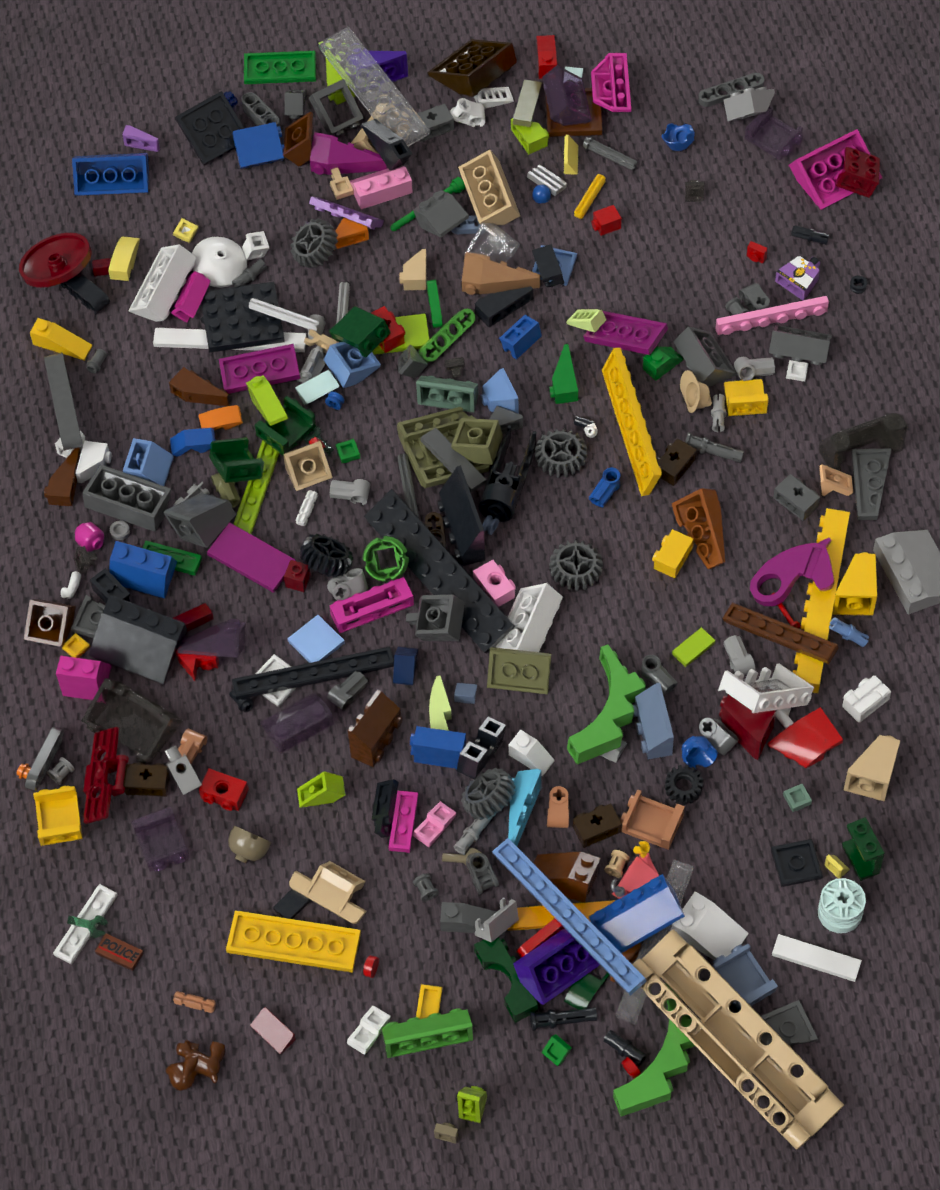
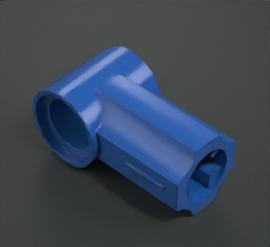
M612 467L607 468L603 472L602 479L589 496V500L598 507H604L614 491L620 488L619 470Z

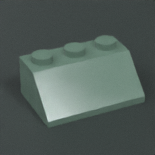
M420 376L417 380V403L419 405L446 409L462 407L463 411L475 412L479 394L477 383L456 381L450 378L442 379L434 376Z

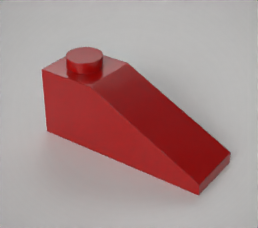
M554 35L537 36L539 79L557 78Z

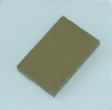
M491 647L487 688L548 694L552 654Z

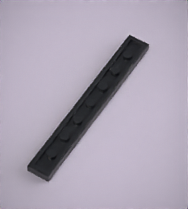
M389 646L232 679V686L236 700L349 677L355 671L364 674L394 667V658Z

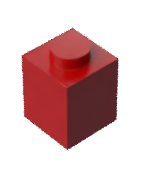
M611 205L593 212L591 223L595 231L598 230L602 236L621 229L622 218L615 206Z

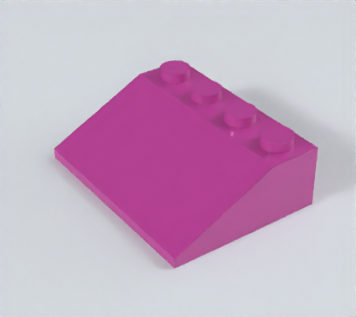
M858 129L789 164L797 182L820 209L854 193L837 187L836 180L844 169V150L846 147L870 154Z

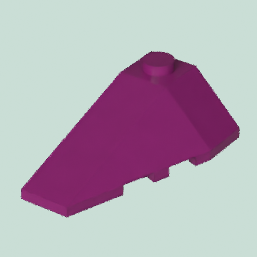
M314 132L310 156L312 172L318 175H332L331 169L335 168L339 169L340 174L374 172L387 169L379 154L367 149L359 150L350 142L348 144L339 142L335 136Z

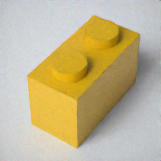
M672 529L669 535L664 536L660 551L656 550L653 555L654 569L676 578L693 549L694 539Z

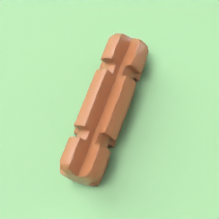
M179 991L175 993L173 998L175 1004H185L186 1007L197 1010L205 1009L204 1011L213 1013L216 1006L214 1000H204L203 997L191 994L185 995V993Z

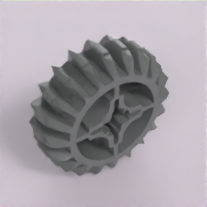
M319 218L316 220L311 219L310 222L305 221V225L300 226L298 232L295 231L296 236L292 238L294 242L290 244L292 247L290 252L300 265L310 269L312 267L317 268L318 265L323 266L324 261H329L328 257L333 255V250L337 249L335 244L338 243V235L329 222Z
M556 428L554 433L548 430L547 435L542 434L541 440L537 441L535 460L538 462L539 468L542 467L544 473L549 470L550 477L556 473L557 478L560 477V474H564L566 478L569 472L574 476L575 470L580 472L581 466L585 465L587 446L578 433L573 435L572 429L566 432L565 428L562 431H558ZM572 448L576 451L575 456L571 455ZM547 449L551 450L550 457H548L545 453Z
M576 539L572 544L567 540L566 546L560 544L559 549L553 551L549 563L550 574L554 577L555 583L560 582L561 588L567 584L568 590L574 586L576 591L579 590V586L586 590L587 584L592 587L594 581L598 582L603 568L602 556L598 554L597 548L592 549L591 543L585 545L584 540L581 543H577Z
M502 768L488 769L485 773L481 772L475 780L469 781V786L465 787V792L462 793L463 798L461 802L463 803L464 810L474 819H488L491 815L495 816L498 811H502L504 806H508L507 803L512 800L511 796L515 794L514 789L516 786L512 777L506 771H503Z

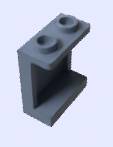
M749 943L745 946L740 944L731 950L730 955L726 957L721 955L713 961L712 967L750 1006H753L774 993L778 986L773 979L771 981L768 979L750 952L751 946ZM732 1002L733 1006L739 1012L741 1010L740 1002Z

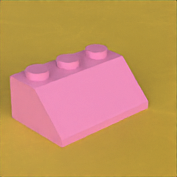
M400 166L391 171L384 169L350 180L360 209L413 193L412 180L405 166Z

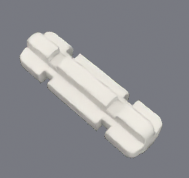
M309 490L307 492L306 499H304L299 511L300 514L296 518L297 525L305 526L307 524V518L310 517L314 502H316L318 497L315 491Z

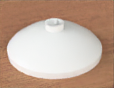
M224 237L206 238L199 242L192 252L196 256L193 272L202 273L211 281L209 285L213 287H229L233 285L232 281L247 268V260L242 248L234 241Z

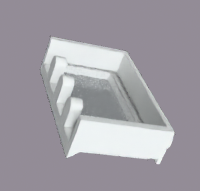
M776 664L772 678H770L771 670L767 667L762 669L758 680H756L758 672L750 669L745 682L743 681V673L736 671L735 674H732L727 670L724 672L718 691L726 690V693L752 710V713L808 705L814 687L781 664Z

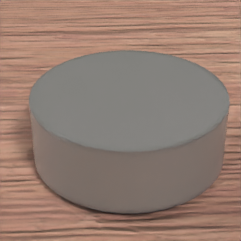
M124 521L114 522L110 526L112 538L115 540L126 539L130 534L129 525Z

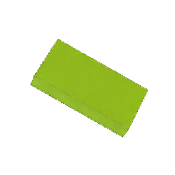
M701 627L672 651V655L687 667L712 647L716 640Z

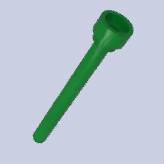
M456 177L451 181L450 186L443 191L449 194L461 193L466 187L464 181L460 177ZM414 211L393 223L390 229L396 231L416 218Z

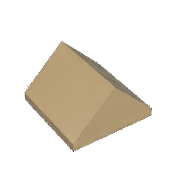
M321 441L283 454L286 471L296 491L333 478Z

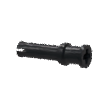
M596 1007L555 1012L552 1009L542 1013L530 1012L532 1031L545 1027L554 1029L556 1025L597 1021Z

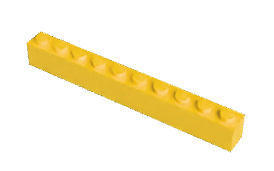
M826 508L825 516L821 515L819 527H823L822 532H818L816 543L827 538L831 539V543L826 549L831 559L835 583L827 591L819 590L814 581L808 584L807 595H810V600H805L804 606L807 618L802 617L800 628L825 640H828L829 623L833 612L850 512ZM796 652L794 664H797L798 667L797 670H793V673L814 687L813 693H818L824 662Z

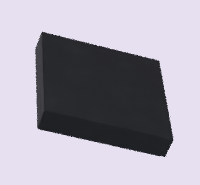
M812 839L771 847L781 887L823 879Z

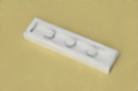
M99 884L53 952L54 956L72 965L118 894Z
M778 934L772 956L854 982L862 961Z

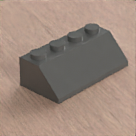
M100 464L82 494L85 508L156 532L165 516L163 512L167 509L171 488Z

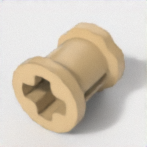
M613 850L609 865L605 866L604 870L607 874L620 878L623 875L622 870L625 863L629 862L630 857L620 850Z

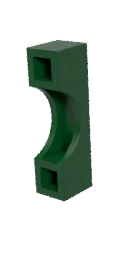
M499 937L492 943L482 940L474 944V953L484 970L494 969L501 971L509 978L512 984L504 1001L505 1007L514 1023L530 1016L532 1011L534 1013L538 1012L539 1002L520 983L513 965L516 959L508 954L507 950L509 948L505 940Z

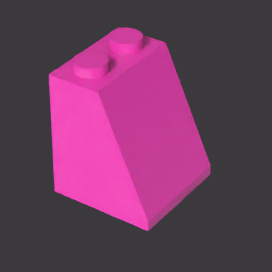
M60 656L56 676L62 695L103 701L112 665L96 660Z

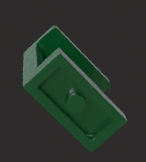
M356 306L329 330L334 340L345 342L359 349L363 357H367L391 333L384 319Z
M288 396L284 398V405L282 406L288 419L272 426L267 421L263 423L261 420L255 424L256 436L282 455L290 452L316 427L314 413L309 409L306 410L296 399H291Z
M247 437L211 442L209 458L225 483L262 479L264 461L262 458H253L248 450L249 440Z
M865 817L847 824V829L852 839L843 842L842 847L858 878L862 881L880 874L885 853L868 820Z

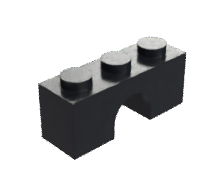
M487 717L478 729L475 742L469 741L459 754L456 771L475 780L502 744L506 725Z

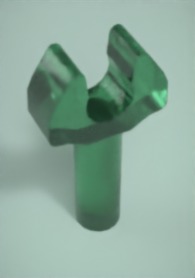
M317 426L311 431L314 433L313 435H307L303 439L305 443L309 444L312 438L317 437L323 441L325 445L323 450L328 455L334 450L320 437L321 429Z
M70 915L67 919V924L88 929L90 936L93 938L105 935L104 931L96 929V924L104 926L108 924L107 920L99 915H96L92 920Z

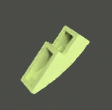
M436 676L430 696V728L449 731L446 720L452 719L451 708L441 676Z

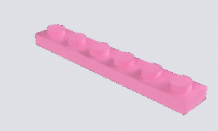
M827 296L718 318L716 319L717 335H729L734 331H748L753 327H766L772 323H785L791 319L801 320L810 315L820 316L828 311L829 301Z

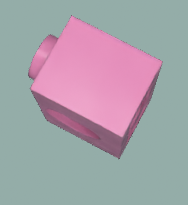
M494 560L473 570V579L498 607L515 598L516 586L511 579H507L502 566L497 565Z

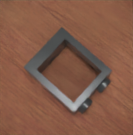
M344 79L313 93L309 97L327 135L334 134L337 137L345 133L343 129L348 127L353 129L359 126V122L363 119ZM341 90L355 118L334 127L320 100Z

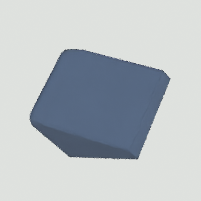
M457 683L454 702L475 704L477 685Z

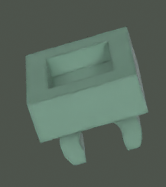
M803 784L783 792V796L792 812L803 809L812 803Z

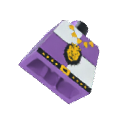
M798 256L776 271L775 282L804 301L819 280L820 270L818 267L820 266V261L816 257H812L807 261Z

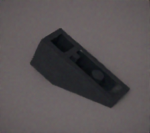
M531 286L490 293L485 297H481L475 303V314L490 328L533 300V288Z

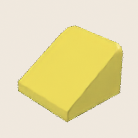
M830 854L826 856L825 867L837 878H841L850 870L837 856Z

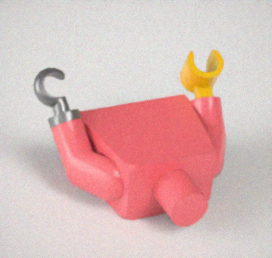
M639 841L640 846L634 847V853L640 855L630 864L616 887L615 883L617 880H612V895L618 899L659 876L648 853L650 850L648 842Z

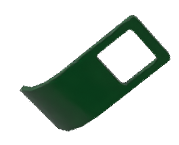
M607 972L602 980L589 973L571 986L564 1002L577 1010L587 1009L590 1001L610 974Z

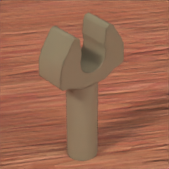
M469 848V851L464 855L443 853L442 861L464 863L466 865L468 855L474 852H481L475 848ZM472 862L475 868L481 866L480 862Z

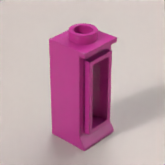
M196 271L189 275L174 306L176 309L171 314L184 322H188L190 317L194 318L211 281L202 273Z

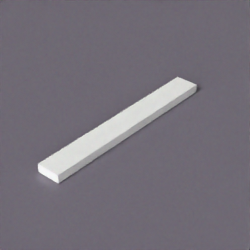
M155 328L154 347L208 349L206 330ZM283 332L285 342L232 350L259 351L294 343L295 352H305L306 344L304 339L306 333Z

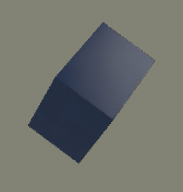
M397 648L394 656V684L413 685L418 648Z

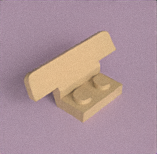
M331 861L320 865L313 879L298 871H295L290 879L289 885L293 890L352 924H357L367 912L350 902L353 893L362 889L365 881Z

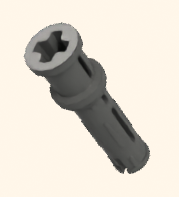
M688 432L685 443L697 449L700 454H705L706 452L741 463L744 454L743 450L711 442L707 437H697Z

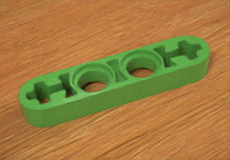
M471 309L459 311L420 348L419 354L426 363L436 360L474 323V312ZM467 314V321L460 323L459 321H461L465 317L464 315ZM450 325L456 326L457 333L455 335L450 333ZM439 336L444 339L443 347L437 344ZM434 348L435 350L429 354L430 357H426V351Z

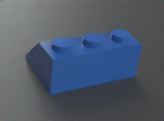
M116 541L110 557L109 572L125 588L165 599L177 561L168 555Z

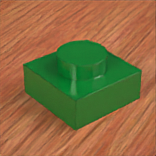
M354 439L336 444V450L342 464L360 459V453Z
M555 1034L550 1038L541 1053L556 1066H560L572 1047Z

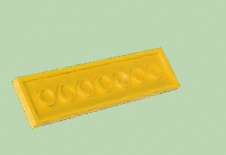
M613 348L602 368V373L641 496L650 495L654 489V486L661 477L662 471L660 466H658L656 452L651 444V436L648 434L646 421L641 413V405L636 397V389L631 382V374L626 366V358L622 354L621 348Z

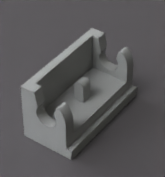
M502 898L500 900V910L483 924H481V919L478 918L475 921V936L492 943L517 922L519 917L516 901L511 899L509 904L506 905V899Z

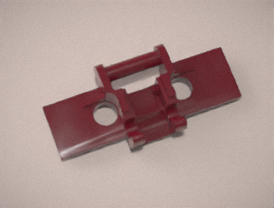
M117 726L94 734L91 763L86 766L83 792L86 794L85 824L108 818L111 795L118 796L125 793L123 785L125 768L129 757L126 755L116 756L119 727ZM106 752L105 757L101 760L102 754ZM117 771L115 785L113 786L108 783L107 777L109 773Z

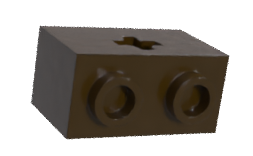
M678 438L673 444L670 443L665 450V454L657 458L658 466H660L662 471L660 478L674 486L696 460L697 449Z
M142 763L126 764L124 778L125 794L167 797L170 777L168 766L158 763L154 765H144Z
M610 803L606 806L600 805L589 813L577 815L573 819V829L582 847L585 848L621 833L622 823Z

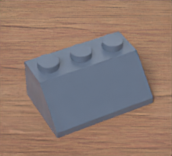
M656 683L635 696V705H633L635 711L633 716L638 717L639 723H636L637 733L643 737V741H641L642 753H646L648 759L670 756L673 752L674 736L661 684Z

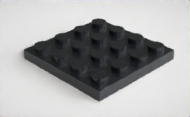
M274 282L206 291L201 301L209 353L285 342L281 319L249 308V302L252 298L278 306Z

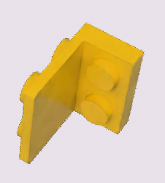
M762 379L724 382L728 416L767 413L768 395L764 394Z

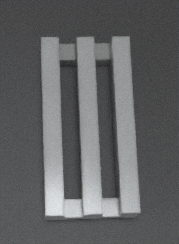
M540 164L537 166V169L533 168L532 172L529 171L527 174V178L537 185L544 184L548 186L551 194L554 196L567 187V182Z

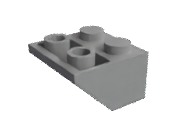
M766 87L744 89L742 94L741 92L730 94V98L724 99L727 120L737 121L767 112L775 93L774 89L767 90Z

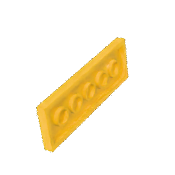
M235 910L226 952L353 973L361 930Z

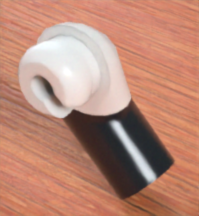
M576 416L574 425L583 427L587 437H595L598 430L594 421Z

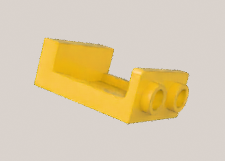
M62 786L54 790L43 789L33 793L38 821L37 833L41 846L83 839L78 797L74 786Z

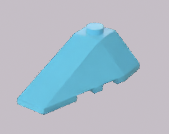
M540 769L518 771L516 777H512L516 787L514 789L515 794L511 796L512 800L510 801L508 838L516 846H518L542 788Z

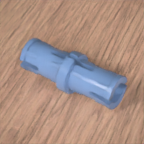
M836 617L830 621L829 629L842 635L845 640L849 639L861 647L868 643L866 639H869V636L858 631L852 624L848 625Z

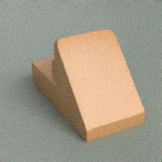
M820 465L822 496L827 495L833 490L846 496L853 493L852 476L826 465Z

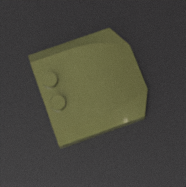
M462 407L397 423L400 442L408 455V459L421 486L424 488L446 483L452 473L420 441L421 436L437 428L452 444L461 418L476 419L472 415L469 417L465 414ZM468 460L480 473L489 471L490 464H474Z

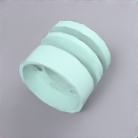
M846 878L835 879L826 884L822 890L818 906V917L824 927L832 932L848 933L860 924L866 904L865 893L861 886L855 881Z

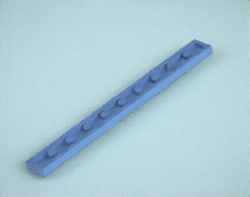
M509 838L492 851L494 856L630 996L647 982L645 977Z

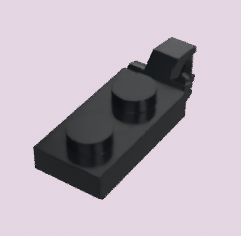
M395 779L379 782L376 787L372 820L375 826L374 833L381 838L389 836L390 824L393 822L399 783Z

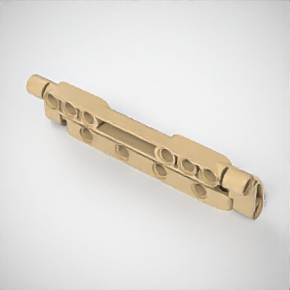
M674 929L642 959H638L632 964L647 981L641 986L647 996L796 1150L806 1143L844 1106L830 1091L828 1085L709 962ZM704 969L710 971V978L707 981L700 979V973ZM660 978H662L671 987V989ZM655 983H659L661 986V992L658 995L651 993V986ZM679 997L696 1013V1015L679 999ZM670 999H674L677 1004L673 1011H668L666 1008V1002ZM734 1001H739L741 1004V1010L738 1013H733L730 1009L731 1003ZM685 1015H689L692 1018V1023L689 1027H684L681 1024V1019ZM764 1033H770L772 1036V1042L769 1045H764L761 1042V1037ZM796 1065H801L804 1070L803 1075L796 1078L792 1074V1069ZM754 1075L771 1091V1093L754 1077ZM747 1079L752 1080L754 1083V1089L751 1092H746L743 1089V1083ZM764 1095L770 1099V1105L765 1109L759 1106V1099ZM779 1101L794 1115V1117L779 1103ZM778 1112L784 1113L786 1117L782 1125H778L774 1121V1116Z

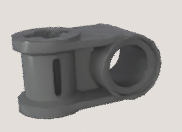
M758 283L739 290V297L741 300H744V305L748 307L750 312L768 308L770 300Z
M704 718L699 724L701 734L724 756L739 741L738 737L719 719Z
M476 852L468 855L466 865L478 894H482L484 890L493 886L498 887L497 877L486 855ZM476 856H479L482 860V864L478 868H475L472 863Z

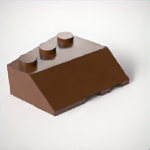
M377 690L366 704L364 715H358L355 727L350 726L348 729L351 758L374 767L376 761H381L385 745H390L394 729H398L403 720L401 709L380 690Z

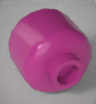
M82 523L76 528L75 541L86 551L97 550L103 545L104 533L94 523Z

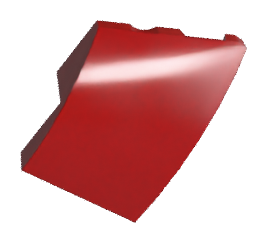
M820 707L783 730L768 742V746L781 752L785 757L793 759L799 765L808 768L823 760L825 752L842 744L843 738Z

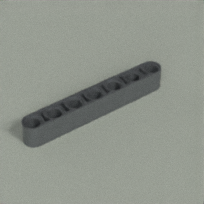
M63 353L44 356L63 450L83 447Z

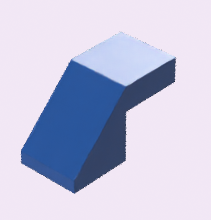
M201 428L181 431L170 438L172 455L178 457L190 449L199 453L206 452L210 449L211 442L215 441L214 429Z

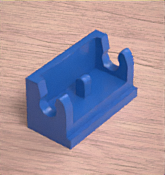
M527 315L520 318L499 338L504 351L510 350L512 357L517 360L542 337L539 322Z

